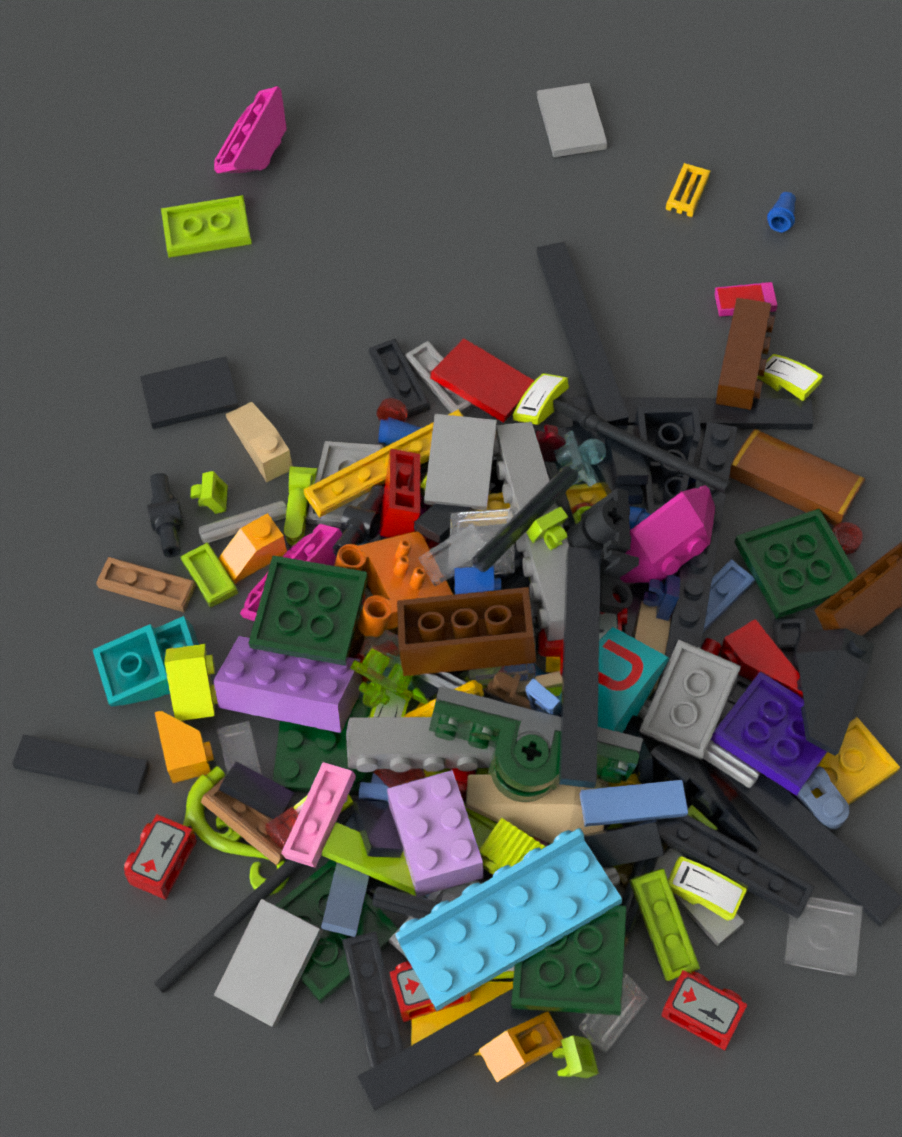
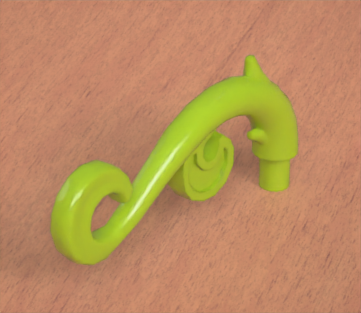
M218 766L206 776L202 774L193 784L187 796L183 825L186 827L191 825L193 831L202 841L224 853L269 860L252 845L238 842L242 836L218 816L216 819L217 829L220 830L223 827H228V832L221 834L210 827L205 818L204 805L201 803L203 795L226 775ZM285 859L276 866L277 869L286 862ZM254 862L250 868V884L254 890L266 880V878L260 875V862ZM289 877L270 895L281 891L289 881Z

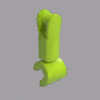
M290 466L289 497L284 525L286 542L290 546L295 545L305 535V522L309 501L304 495V489L315 483L317 468Z

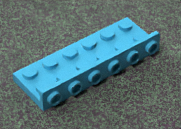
M580 828L573 832L570 830L562 832L547 847L543 849L535 848L529 851L521 862L512 867L510 865L501 867L493 874V878L482 884L474 883L468 886L460 897L451 902L449 900L440 902L432 908L431 913L420 920L418 918L411 919L401 926L400 931L395 934L398 943L437 1011L622 903L621 896L584 839V833Z

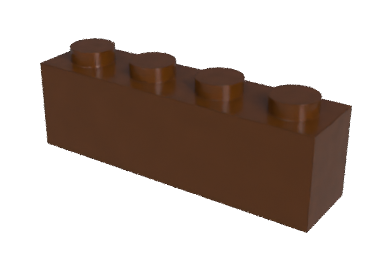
M736 298L715 404L751 410L753 398H760L763 381L757 380V377H764L767 359L761 357L762 354L768 355L771 337H766V333H772L775 316L770 315L772 303Z
M902 542L814 609L823 630L846 628L857 635L863 636L871 628L880 625L885 620V617L895 609L902 607Z

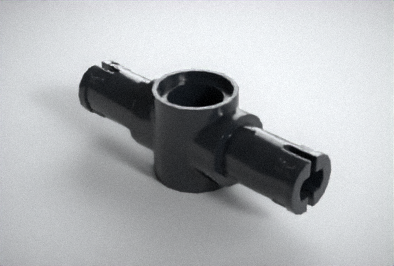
M156 473L150 477L153 498L151 499V504L147 505L152 530L160 535L164 556L172 558L181 554L178 532L180 531V525H184L178 498L175 499L171 494L167 475L165 473Z
M379 485L373 486L364 501L359 502L357 506L349 505L345 508L341 519L342 535L333 546V553L336 557L342 546L346 544L358 545L365 538L373 539L377 536L381 524L380 509L383 504L384 487Z

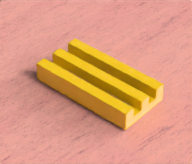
M684 163L666 203V210L671 211L672 208L677 209L676 213L682 214L685 211L687 216L692 217L710 177V170ZM692 172L681 200L676 201L687 173ZM698 175H702L690 204H686Z

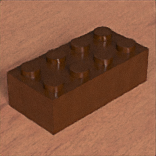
M529 587L397 601L398 642L403 676L536 663Z

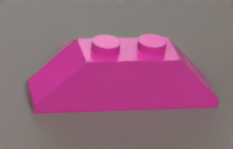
M278 86L259 91L254 97V102L240 116L214 160V170L217 173L261 171L270 164V158L275 149L281 144V138L287 129L282 92Z
M706 485L679 493L630 530V550L625 554L638 557L639 565L620 577L622 582H649L650 579L662 581L667 575L677 572L683 564L694 556L701 554L710 545L716 507L710 489Z
M319 524L314 528L313 533L303 537L282 557L334 566L336 556L333 553V546L342 535V532L339 528ZM267 574L248 594L244 608L240 612L243 618L255 621Z

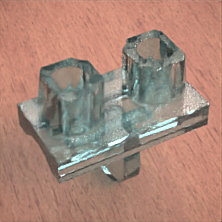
M568 432L564 435L567 444L554 451L555 457L562 468L570 466L572 469L577 470V481L573 485L584 480L588 487L597 483L591 464H598L605 458L606 448L604 443L597 439H589L579 446L574 432Z

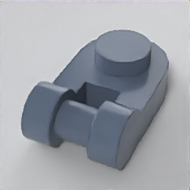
M818 766L796 797L825 827L837 829L846 822L849 815V805L832 784L827 772ZM815 788H818L823 794L817 799L811 792Z

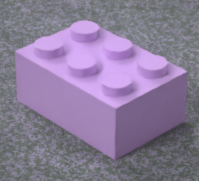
M453 770L387 789L389 808L403 846L404 856L417 897L483 878V861Z

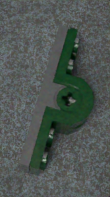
M442 686L439 687L429 731L435 732V736L444 740L452 741L455 738L466 740L470 746L475 748L487 749L488 746L493 747L494 751L488 773H491L492 780L497 789L511 800L533 802L546 796L551 789L555 790L559 782L561 717ZM598 727L597 775H601L602 780L610 783L626 782L637 766L643 738Z

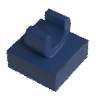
M667 575L664 584L659 580L650 579L649 591L656 592V594L645 592L643 597L645 605L657 606L656 618L669 621L679 599L680 577L674 575Z

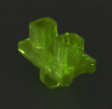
M374 649L370 650L362 663L354 660L350 669L372 681L369 685L363 682L359 686V691L364 693V705L369 708H374L380 703L387 705L390 697L386 695V689L409 702L414 693L407 688L413 675L403 676L402 665L395 663L388 677H385L382 674L390 658Z

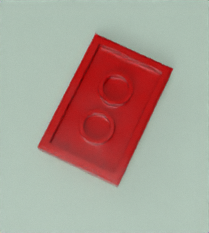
M464 338L431 371L430 376L432 380L503 423L515 411L522 396L534 382L533 379Z

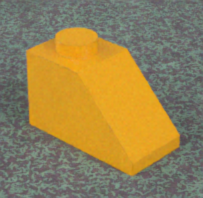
M267 513L240 528L218 559L233 583L236 584L269 565L273 555L282 557L287 552L284 535Z
M163 711L155 712L167 771L172 783L210 773L209 761L215 760L210 741L204 742L200 731Z
M546 1012L506 1030L480 1048L479 1051L496 1082H499L562 1046L561 1040L564 1038L549 1012Z

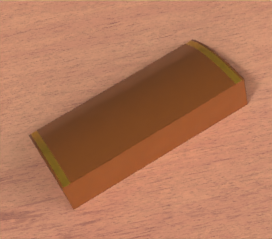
M756 429L748 436L733 459L729 475L734 480L806 513L820 509L826 521L839 528L865 482V478Z

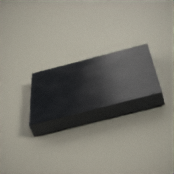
M226 356L140 376L152 429L239 408Z

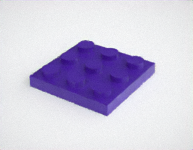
M759 672L715 729L710 739L796 796L827 754V751L806 740L801 712L804 699L762 672Z

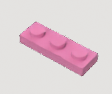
M322 763L281 854L286 859L316 868L324 846L356 778L353 771Z

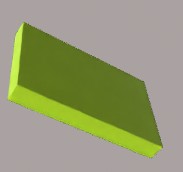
M243 195L161 208L169 258L252 244Z

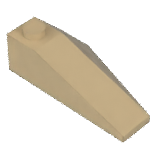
M469 775L465 807L497 823L503 818L530 837H537L552 844L559 834L567 830L573 832L580 828L584 834L603 831L604 825L584 826L579 793L581 790L607 788L608 782L597 779L595 788L560 785L558 782L555 790L551 789L543 798L533 802H518L504 796L495 786L491 775Z

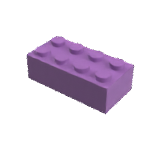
M238 636L214 678L218 708L339 733L342 732L363 688L360 659L348 657L347 664L344 666L256 650L249 647L248 642L250 638Z

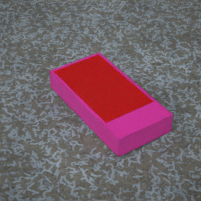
M772 282L715 288L714 295L719 317L733 316L736 298L772 303L770 312L777 310V301Z

